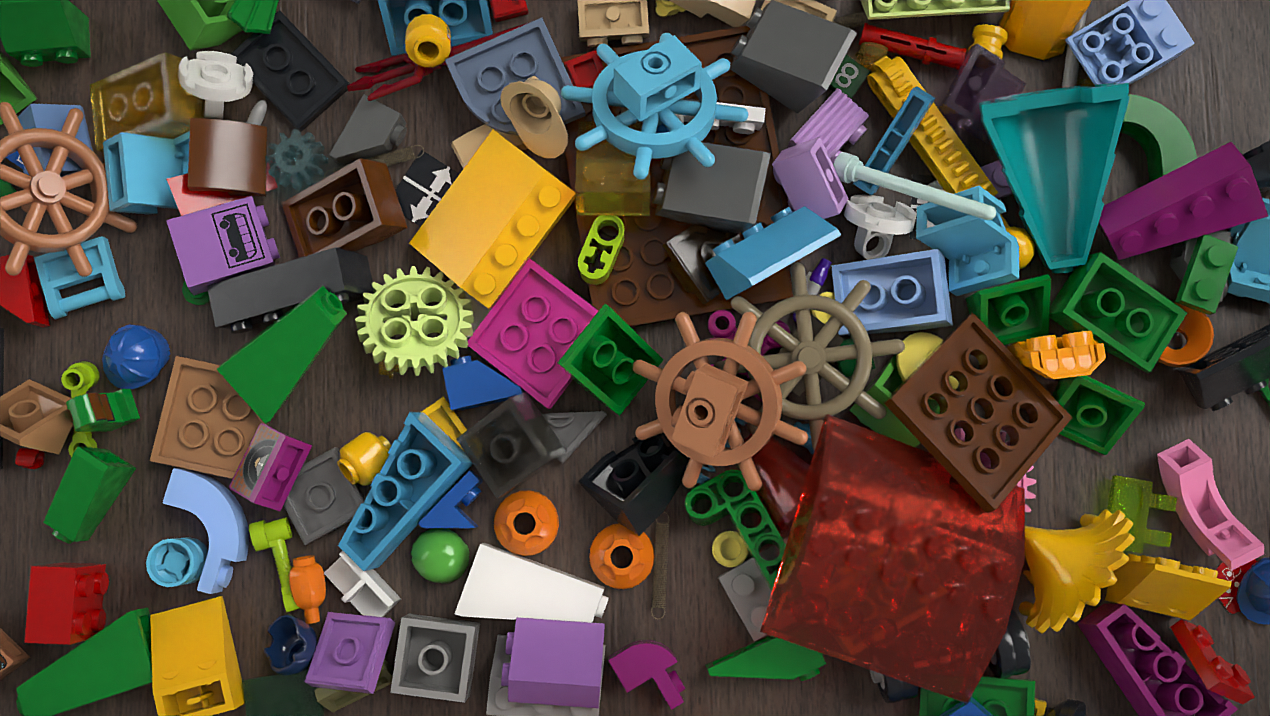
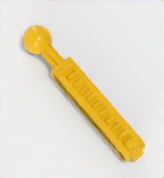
M885 55L873 63V66L870 68L872 73L867 76V82L871 90L878 97L893 120L913 88L919 87L925 91L906 62L898 56L891 60ZM933 102L909 140L913 148L944 191L955 194L981 186L990 194L996 196L998 194L996 188ZM1001 215L1006 231L1017 239L1020 270L1031 262L1035 252V243L1025 229L1010 227Z

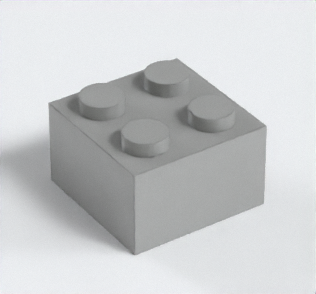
M407 614L401 617L390 693L465 703L471 693L480 623L417 614Z

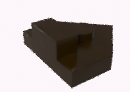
M693 224L662 246L672 259L668 265L687 293L694 291L704 305L722 293L705 262L716 256L713 249L730 239L733 240L734 244L739 243L740 235L729 232L721 233Z

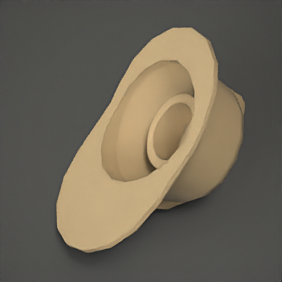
M536 76L528 78L525 82H512L504 87L500 96L501 106L526 147L536 155L544 158H556L564 153L568 145V133L559 115L561 99L558 92L550 84L539 80Z

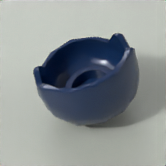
M293 615L279 616L268 628V633L272 637V644L270 647L265 648L264 652L270 660L271 669L276 673L287 676L302 672L311 663L316 650L317 635L315 630L309 624Z

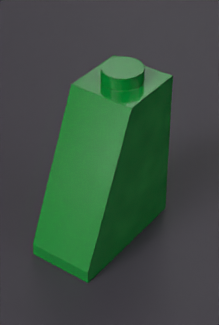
M78 446L73 453L43 523L53 528L52 534L63 542L71 544L72 542L88 541L136 470V467L108 449Z

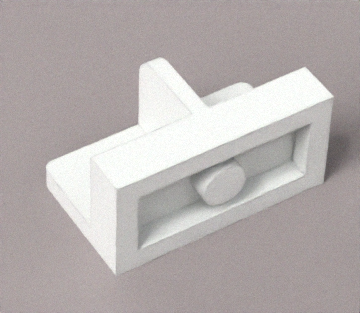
M344 551L340 552L339 555L341 557L324 574L342 592L344 596L341 599L344 603L351 602L362 615L384 617L401 598L374 569L363 571Z

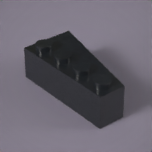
M337 247L207 285L215 327L231 329L233 334L253 330V325L273 324L321 286H324L328 292L335 294L342 304L362 300L363 293L374 294L372 288L373 280L367 256Z

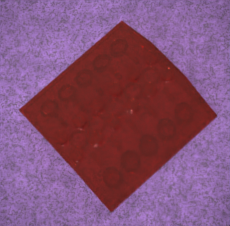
M825 415L760 632L964 703L968 702L1007 629L1025 560V489L1015 486L996 510L986 513L931 453L832 415Z

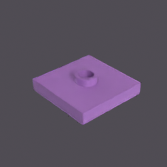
M328 612L305 683L312 687L374 694L395 622L386 617Z

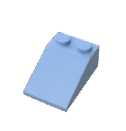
M938 249L831 266L835 300L840 303L844 301L859 281L866 280L870 283V292L853 312L860 319L868 334L917 331L953 326L945 256ZM844 325L838 331L840 336L850 335Z

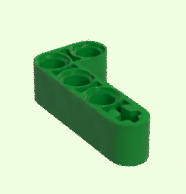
M732 469L725 471L695 487L687 494L685 507L693 523L707 526L729 515L768 587L778 601L784 604H792L802 597L804 593L803 574L756 491L748 488L741 471ZM738 482L742 484L744 490L739 496L730 497L724 492L725 487L729 483ZM698 500H709L712 503L710 511L705 514L695 513L693 506ZM746 514H758L762 518L760 525L753 529L745 527L741 522ZM773 544L780 550V554L775 560L766 561L759 555L760 549L764 545ZM782 566L786 578L789 581L796 580L794 592L789 593L786 588L779 589L782 584L777 570Z

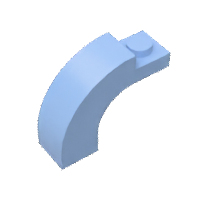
M173 468L163 504L185 509L196 515L204 524L209 537V550L197 591L208 594L222 592L223 587L226 588L232 578L233 567L230 566L231 561L240 562L247 559L249 530L244 511L231 491L216 479L189 469Z

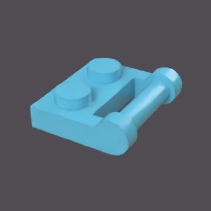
M101 236L81 243L92 267V273L87 277H82L78 274L67 250L34 257L47 307L54 319L67 316L69 311L110 298L113 301L125 298V289L119 279L107 238ZM103 276L104 286L66 298L61 297V289Z

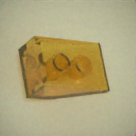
M164 52L90 84L97 151L104 152L103 142L121 132L175 139L190 131V118H203L201 98L188 93L180 85L178 72L179 64L183 58Z
M579 121L578 137L596 128L595 122ZM636 122L628 127L641 132L643 122ZM606 139L585 151L577 149L575 183L577 215L650 216V167L645 179H637L633 174L636 156L617 149Z

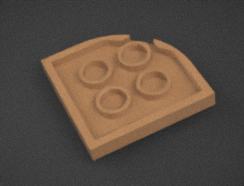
M176 356L150 461L233 479L258 426L264 422L218 372L217 368L219 365Z

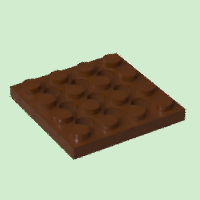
M974 313L965 317L884 402L889 410L986 513H990L998 508L1072 419V416ZM969 355L977 358L980 370L971 365ZM949 376L957 379L960 384V392L951 387ZM994 381L999 382L1003 386L1004 396L997 393ZM928 398L937 401L940 407V414L930 409ZM974 403H978L984 408L985 419L977 415ZM1020 407L1029 414V423L1021 418L1019 413ZM954 425L960 426L965 432V442L958 439L955 435ZM1000 429L1009 435L1010 446L1002 441ZM980 452L985 453L991 461L990 469L981 463Z

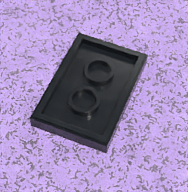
M280 10L275 14L270 34L253 33L230 53L237 57V64L244 67L247 63L251 67L253 83L300 133L348 90L347 86L350 85Z

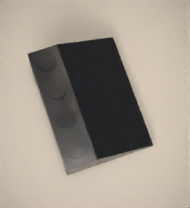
M1270 324L1204 356L1192 365L1178 369L1200 408L1207 409L1210 407L1212 411L1219 410L1233 402L1231 396L1245 391L1246 394H1251L1268 385L1265 380L1270 378Z

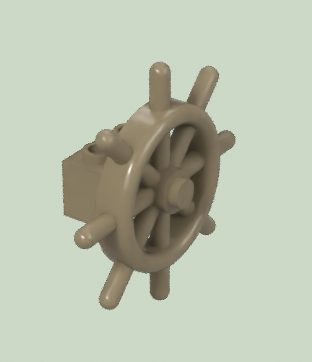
M796 262L790 267L793 297L776 303L765 313H762L741 296L734 297L731 301V306L741 315L746 312H752L757 318L748 346L761 354L766 334L782 346L777 354L763 356L773 370L796 361H802L806 365L804 375L780 384L782 392L781 414L794 419L809 420L812 448L816 452H823L827 447L824 418L840 413L853 402L876 419H882L886 416V408L863 390L870 376L872 357L902 353L905 349V344L900 339L870 342L864 325L853 313L871 290V285L868 281H859L842 303L825 296L808 295L805 267L802 263ZM810 310L821 311L831 315V317L824 324L814 317ZM795 312L797 329L791 335L776 322L785 315ZM843 325L850 333L854 344L840 346L844 339L837 332ZM856 359L855 369L850 380L832 367L836 361ZM726 360L716 362L714 367L722 370ZM740 364L737 374L747 372L749 379H754L752 374ZM822 378L840 391L838 395L825 402H821L819 382ZM791 391L799 397L805 391L807 405L791 402L786 397ZM760 392L758 393V396L762 399V395ZM763 404L758 409V411H763ZM747 423L748 432L754 434L758 427Z

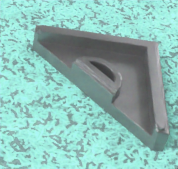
M604 411L517 415L514 420L563 464L607 414Z

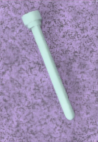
M841 152L833 164L840 181L845 183L862 180L984 220H992L996 216V209L991 205L863 166V162L859 161V158L852 154Z

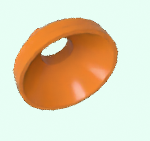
M1175 303L1188 312L1176 331L1184 335L1186 345L1177 350L1167 346L1158 362L1172 367H1186L1198 362L1208 353L1213 344L1214 331L1212 323L1206 314Z
M527 490L513 493L500 503L495 512L494 531L496 537L504 548L516 555L531 556L541 553L552 544L558 533L559 516L557 510L546 496L538 492ZM523 512L530 513L536 522L534 530L526 535L518 533L514 527L516 516Z
M618 523L604 528L597 534L590 547L589 559L594 574L601 582L612 588L627 589L639 585L647 578L652 570L655 555L651 540L645 532L638 536ZM618 546L628 547L633 554L631 564L625 568H618L611 561V553Z

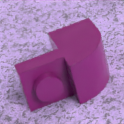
M638 640L609 655L608 661L626 692L631 691L653 677L671 710L684 702L683 696L680 693L686 689L675 670L670 673L667 671V668L678 662L677 657L664 644L654 640Z

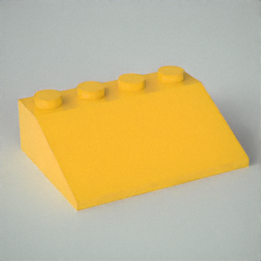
M492 129L409 244L460 288L490 309L495 305L528 259H531L578 196V193Z

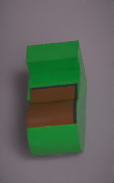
M120 389L114 393H88L66 402L73 418L75 432L113 431L140 419L131 389Z

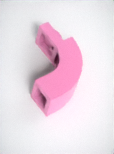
M1187 439L1157 454L1159 470L1167 495L1185 528L1208 556L1216 554L1231 570H1234L1265 554L1264 544L1235 518L1222 500L1214 480L1212 459L1190 439Z

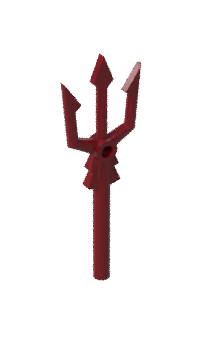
M528 23L451 47L448 58ZM407 53L356 67V72H379L382 68L404 62L408 63V65L372 77L364 76L348 85L347 89L348 92L370 89L375 84L414 72L411 77L390 85L383 84L368 96V101H372L418 84L423 76L431 74L436 69H442L447 64L444 61L435 67H423L414 63Z

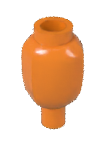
M314 555L292 559L293 567L289 571L292 597L296 605L304 609L305 622L307 624L319 622L318 607L324 602L326 596L323 568L319 563L315 562Z

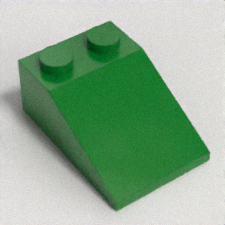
M1099 252L1088 255L1085 265L1075 266L1074 271H1072L1051 304L1049 318L1071 333L1092 331L1093 339L1098 343H1104L1106 352L1146 373H1150L1188 312L1105 254Z
M604 304L559 360L558 364L589 394L620 416L648 381V378L633 371V363L636 360H643L659 367L664 359L610 306Z

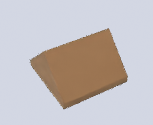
M30 379L0 397V436L20 446L59 455L73 425L71 412L66 405V402L72 398Z

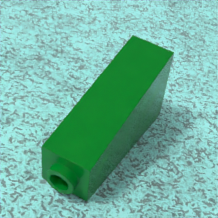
M321 286L233 353L217 370L266 424L286 403L347 313L343 309L339 298L335 294L328 292L324 286Z
M148 607L127 612L16 688L18 694L16 703L19 713L22 716H52L152 683L151 623Z

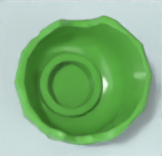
M430 528L422 532L412 545V564L420 576L428 581L449 584L460 578L469 566L468 545L465 544L457 533L449 528Z

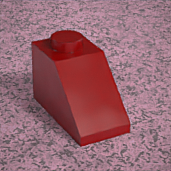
M10 255L1 256L0 306L26 323L39 327L50 326L45 296L34 257L27 255L21 272L18 275L12 276L5 270Z

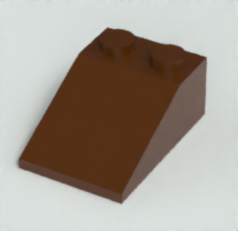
M359 158L282 202L299 258L335 247L353 252L382 242L408 228L386 163Z

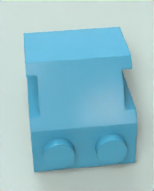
M190 131L175 139L121 132L104 141L103 149L110 211L156 214L158 213L157 207L178 209L166 179L188 173Z
M976 186L955 193V195L993 206L996 209V216L992 220H984L931 202L917 206L916 238L932 249H938L949 259V292L959 296L1019 279V245L1017 239L1006 231L1000 214L1006 212L1004 204L981 186ZM927 220L936 226L927 228Z
M1262 198L1268 217L1228 229V232H1231L1230 237H1234L1233 245L1238 246V250L1227 278L1229 282L1227 293L1237 297H1248L1265 301L1270 304V200Z

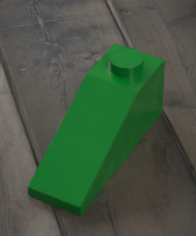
M801 620L707 663L705 666L710 676L791 680L799 677L800 681H804L820 673L819 667L826 665V662L808 623Z

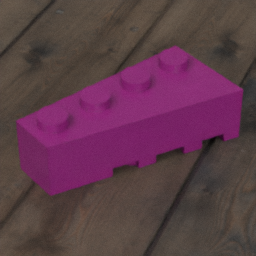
M1229 142L1104 205L1098 224L1118 260L1265 218L1268 217V213L1251 165L1235 145Z
M1104 603L1076 623L1138 716H1231L1238 710L1229 700H1225L1219 694L1208 690L1200 676L1185 663L1186 660L1176 651L1168 648L1160 640V636L1127 605Z

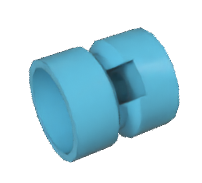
M191 537L162 540L155 544L148 553L146 560L147 572L154 582L165 587L195 583L200 580L208 549L200 540Z

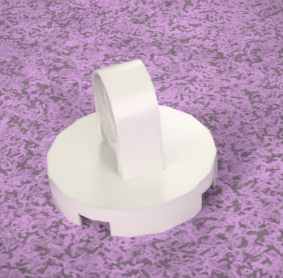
M218 51L197 52L196 59L188 60L186 56L181 60L178 79L181 87L188 93L205 99L204 118L223 120L224 102L242 99L251 91L253 72L247 63L243 67L236 63L237 57Z
M851 196L850 201L847 200L844 216L848 221L858 226L854 243L856 251L867 260L885 257L891 248L894 234H907L913 231L917 213L911 207L896 201L895 207L883 204L884 197ZM875 236H879L877 247L872 251H866L868 241Z

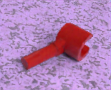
M20 448L16 454L15 464L23 468L38 469L44 464V451Z

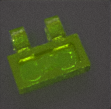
M1114 475L1112 476L1107 510L1112 514L1117 510H1121L1125 514V518L1133 522V526L1128 533L1135 537L1133 543L1124 551L1143 553L1144 544L1170 548L1172 533L1147 529L1146 526L1149 508L1175 512L1177 497L1151 493L1153 485L1151 481Z

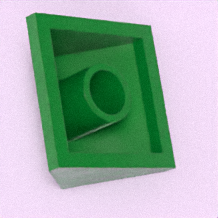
M1049 275L980 290L965 298L969 314L974 313L1003 345L1049 334L1051 278Z
M1086 375L1060 378L1052 395L1072 416V419L1059 434L1103 455L1108 454L1145 407V402Z

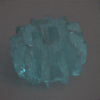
M293 129L290 138L284 133H279V139L281 140L279 145L269 143V148L275 152V154L265 157L266 162L269 165H273L269 169V174L273 178H279L278 183L281 186L287 187L292 184L295 190H301L303 181L312 186L315 184L312 179L314 175L324 177V171L318 166L327 164L328 158L321 154L325 147L321 142H315V137L312 133L307 132L302 136L298 129ZM299 154L303 157L302 159H297ZM291 161H296V165H293Z

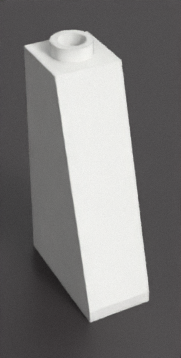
M482 543L477 551L454 614L463 617L516 620V617L592 623L594 616L602 618L609 597L602 595L604 586L487 543Z

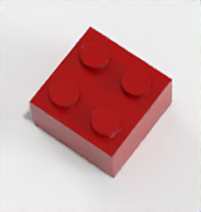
M62 562L31 566L24 643L70 645L88 640L104 629L106 612L102 609L103 595L107 592L109 586V576L105 572L106 564Z

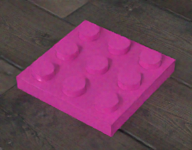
M529 258L469 338L468 346L543 406L551 409L573 380L558 362L599 310Z

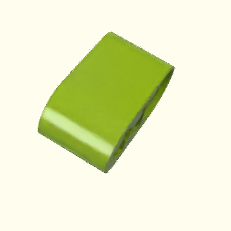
M610 213L598 216L589 231L578 258L580 275L589 284H601L611 274L624 242V224L618 216ZM604 226H613L619 232L618 236L611 241L601 239L598 233ZM598 248L603 251L600 257L603 269H596L594 273H590L586 263H593L595 261Z

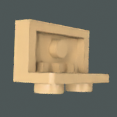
M577 0L580 42H587V47H598L603 43L608 45L609 40H622V45H635L643 43L642 38H649L647 0Z

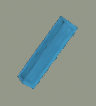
M919 87L913 88L865 166L889 173L936 98ZM862 180L853 183L869 195L876 193L880 187Z

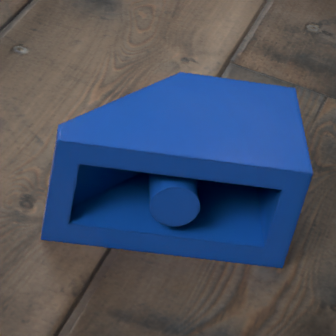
M471 356L450 360L451 366L442 368L450 409L454 412L525 397L521 387L480 361H472Z

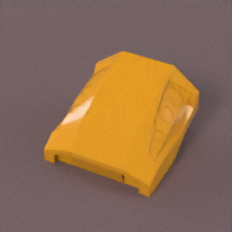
M1009 0L1010 10L1004 12L998 24V27L1008 32L1007 42L1004 45L1012 52L1041 60L1063 54L1067 43L1065 39L1072 34L1073 29L1088 9L1091 0Z
M1092 331L1074 332L1057 338L1056 335L1035 337L1007 346L1008 350L1023 366L1048 379L1090 375L1106 358L1104 343L1096 342L1093 339Z

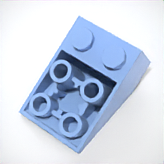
M1129 0L1065 39L1094 85L1106 83H1129L1130 85L1174 60L1194 44V41L1166 0Z

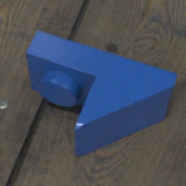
M469 470L418 524L422 528H477L478 525L459 506L463 503L467 507L479 496L482 491L478 486L483 480L474 471Z

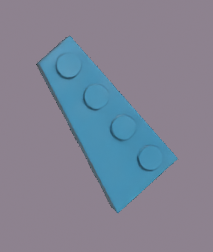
M409 412L403 423L405 426L397 440H394L388 451L389 456L380 473H377L370 485L372 486L364 503H361L338 545L363 571L380 567L418 525V522L474 463L424 412Z

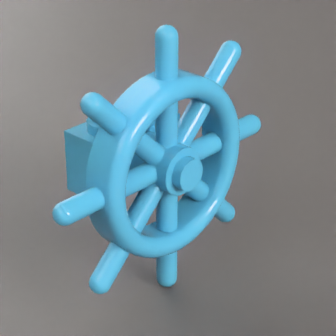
M663 33L660 36L659 43L654 44L648 50L633 52L619 57L607 44H600L596 49L597 55L608 66L601 71L593 88L567 85L561 89V96L565 100L592 103V113L596 128L579 136L575 140L576 148L580 151H585L606 139L617 149L636 156L633 174L640 180L647 177L651 159L673 157L688 150L704 167H711L715 163V156L701 141L711 130L714 119L744 122L749 115L748 111L743 107L716 104L717 94L712 80L726 73L730 69V62L725 58H721L702 68V62L675 35L672 36L670 33ZM694 92L700 102L680 99ZM609 106L625 107L628 110L615 117L610 111ZM675 114L695 117L688 124L684 125ZM637 121L643 122L641 132L628 126ZM664 124L670 132L656 133L657 126Z

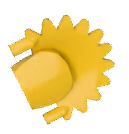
M1105 509L1099 516L1084 514L1080 518L1082 527L1076 529H1042L1014 523L1007 534L1022 550L1030 568V571L1025 570L1023 574L1034 586L1035 602L1024 601L1019 605V612L1028 617L1026 620L1028 626L1031 628L1035 627L1041 634L1049 627L1058 632L1068 618L1073 622H1077L1081 618L1085 604L1091 606L1098 605L1101 588L1112 586L1116 583L1117 579L1113 571L1129 560V557L1123 551L1135 540V537L1128 533L1133 526V522L1125 518V514L1121 510H1117L1112 514Z

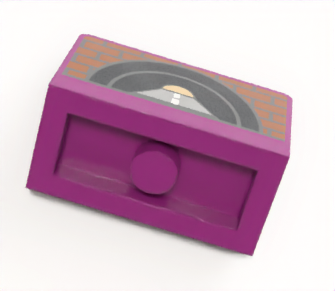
M260 423L229 488L255 504L281 511L312 445L284 434L267 424Z

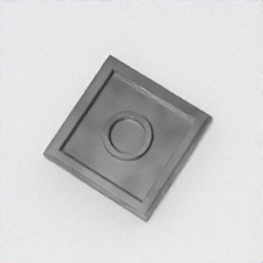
M337 447L303 464L284 503V507L304 545H308L350 522L360 504L365 501L357 483L351 484L341 473L337 461L340 460V451Z

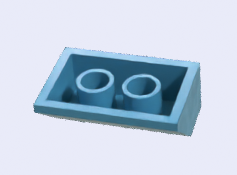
M378 0L392 56L407 53L405 50V31L408 24L415 17L422 14L438 16L447 23L451 31V46L460 45L493 34L488 0Z
M805 206L793 213L790 207L770 217L773 224L763 228L762 224L759 223L743 232L742 235L745 239L741 242L734 244L733 240L730 239L714 248L713 251L716 256L705 262L725 299L728 300L841 236L839 230Z

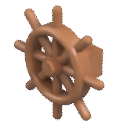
M680 312L677 314L675 321L686 347L677 352L668 361L664 369L643 360H636L632 365V369L636 374L657 382L655 405L658 419L639 426L635 432L636 437L639 440H646L664 432L674 447L690 458L682 478V483L686 488H693L696 485L703 464L728 466L738 463L748 488L752 491H758L762 486V481L751 457L760 451L774 434L798 445H804L808 441V434L804 430L780 420L782 413L780 384L804 375L806 365L802 361H796L773 370L768 361L759 352L748 346L757 320L752 312H746L742 315L733 340L709 338L701 341L690 316L685 312ZM707 356L727 357L723 369L711 366ZM693 361L696 371H692L687 379L680 377L684 369ZM740 364L752 374L754 379L746 381L736 376ZM676 391L686 395L683 406L680 405L678 408L676 406ZM761 392L763 411L760 412L746 406L741 401ZM735 417L758 427L752 437L746 442L742 438L735 422ZM727 440L730 447H725Z

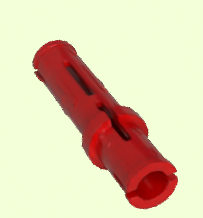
M864 23L859 40V45L920 59L922 64L929 65L931 62L955 68L959 71L967 51L966 48H958L936 42L937 38L929 37L927 40L898 31L872 26L868 23Z

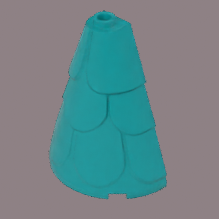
M1129 83L1096 84L1095 87L1073 86L999 97L995 98L994 103H990V101L979 103L982 124L1002 165L1001 171L1019 205L1020 210L1018 214L1026 231L1035 243V249L1044 267L1050 269L1052 273L1074 271V266L1085 265L1104 207L1102 198L1116 156L1114 152L1129 103Z

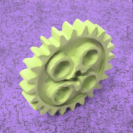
M415 266L411 267L410 275H404L403 271L399 268L397 269V278L392 279L387 274L383 275L385 281L383 286L375 282L372 283L374 294L363 293L365 304L357 306L359 317L355 318L357 329H360L357 331L359 341L364 342L363 347L366 354L372 353L374 363L377 364L385 359L384 363L387 371L397 364L399 365L400 375H404L408 367H413L415 375L419 376L422 366H426L430 373H434V363L439 362L446 368L448 367V355L458 359V347H468L466 336L473 335L471 323H474L473 311H470L472 310L471 300L465 299V291L462 288L456 289V283L451 279L445 282L442 271L435 277H432L430 267H426L422 275L417 274ZM433 301H434V302H439V304H437V305H435V306H428V305H426V304H428L429 302H433ZM397 303L404 304L398 308H391L392 305ZM433 332L441 334L434 338L427 337L428 334ZM397 334L404 335L401 339H390Z

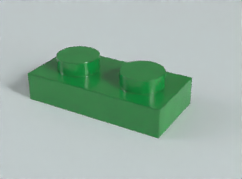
M1207 234L1198 237L1175 302L1207 315L1215 314L1238 246Z

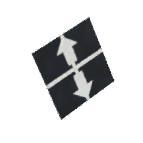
M423 150L420 151L417 156L418 158L414 160L395 189L404 217L420 227L460 174L426 152L423 154Z

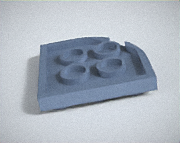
M539 18L445 59L466 106L480 121L497 131L519 136L501 106L500 96L503 88L508 84L518 81L525 82L532 76H536L539 80L550 84L558 92L561 99L559 115L565 125L586 116L581 102L565 100L561 96V89L567 85L573 86L543 18Z

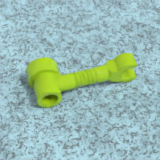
M78 362L71 365L62 374L61 381L65 388L71 390V398L87 394L88 389L93 388L98 383L99 371L90 362ZM75 374L79 375L80 382L76 380ZM74 429L73 441L69 445L71 457L79 443H84L87 447L97 448V443L92 439L91 432H75Z
M285 517L268 523L262 520L249 524L250 537L256 552L269 548L272 549L274 560L276 561L275 564L277 565L276 568H278L277 571L286 612L300 609L294 602L289 584V571L292 566L290 565L291 562H289L290 559L285 540L292 538V531L288 518Z

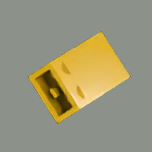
M1128 554L1129 560L1113 571L1117 581L1114 585L1108 586L1105 600L1172 617L1192 620L1231 588L1232 582L1218 579V571L1183 565L1179 561L1161 557L1154 558Z
M223 596L150 615L152 688L158 716H212L234 710L247 703Z

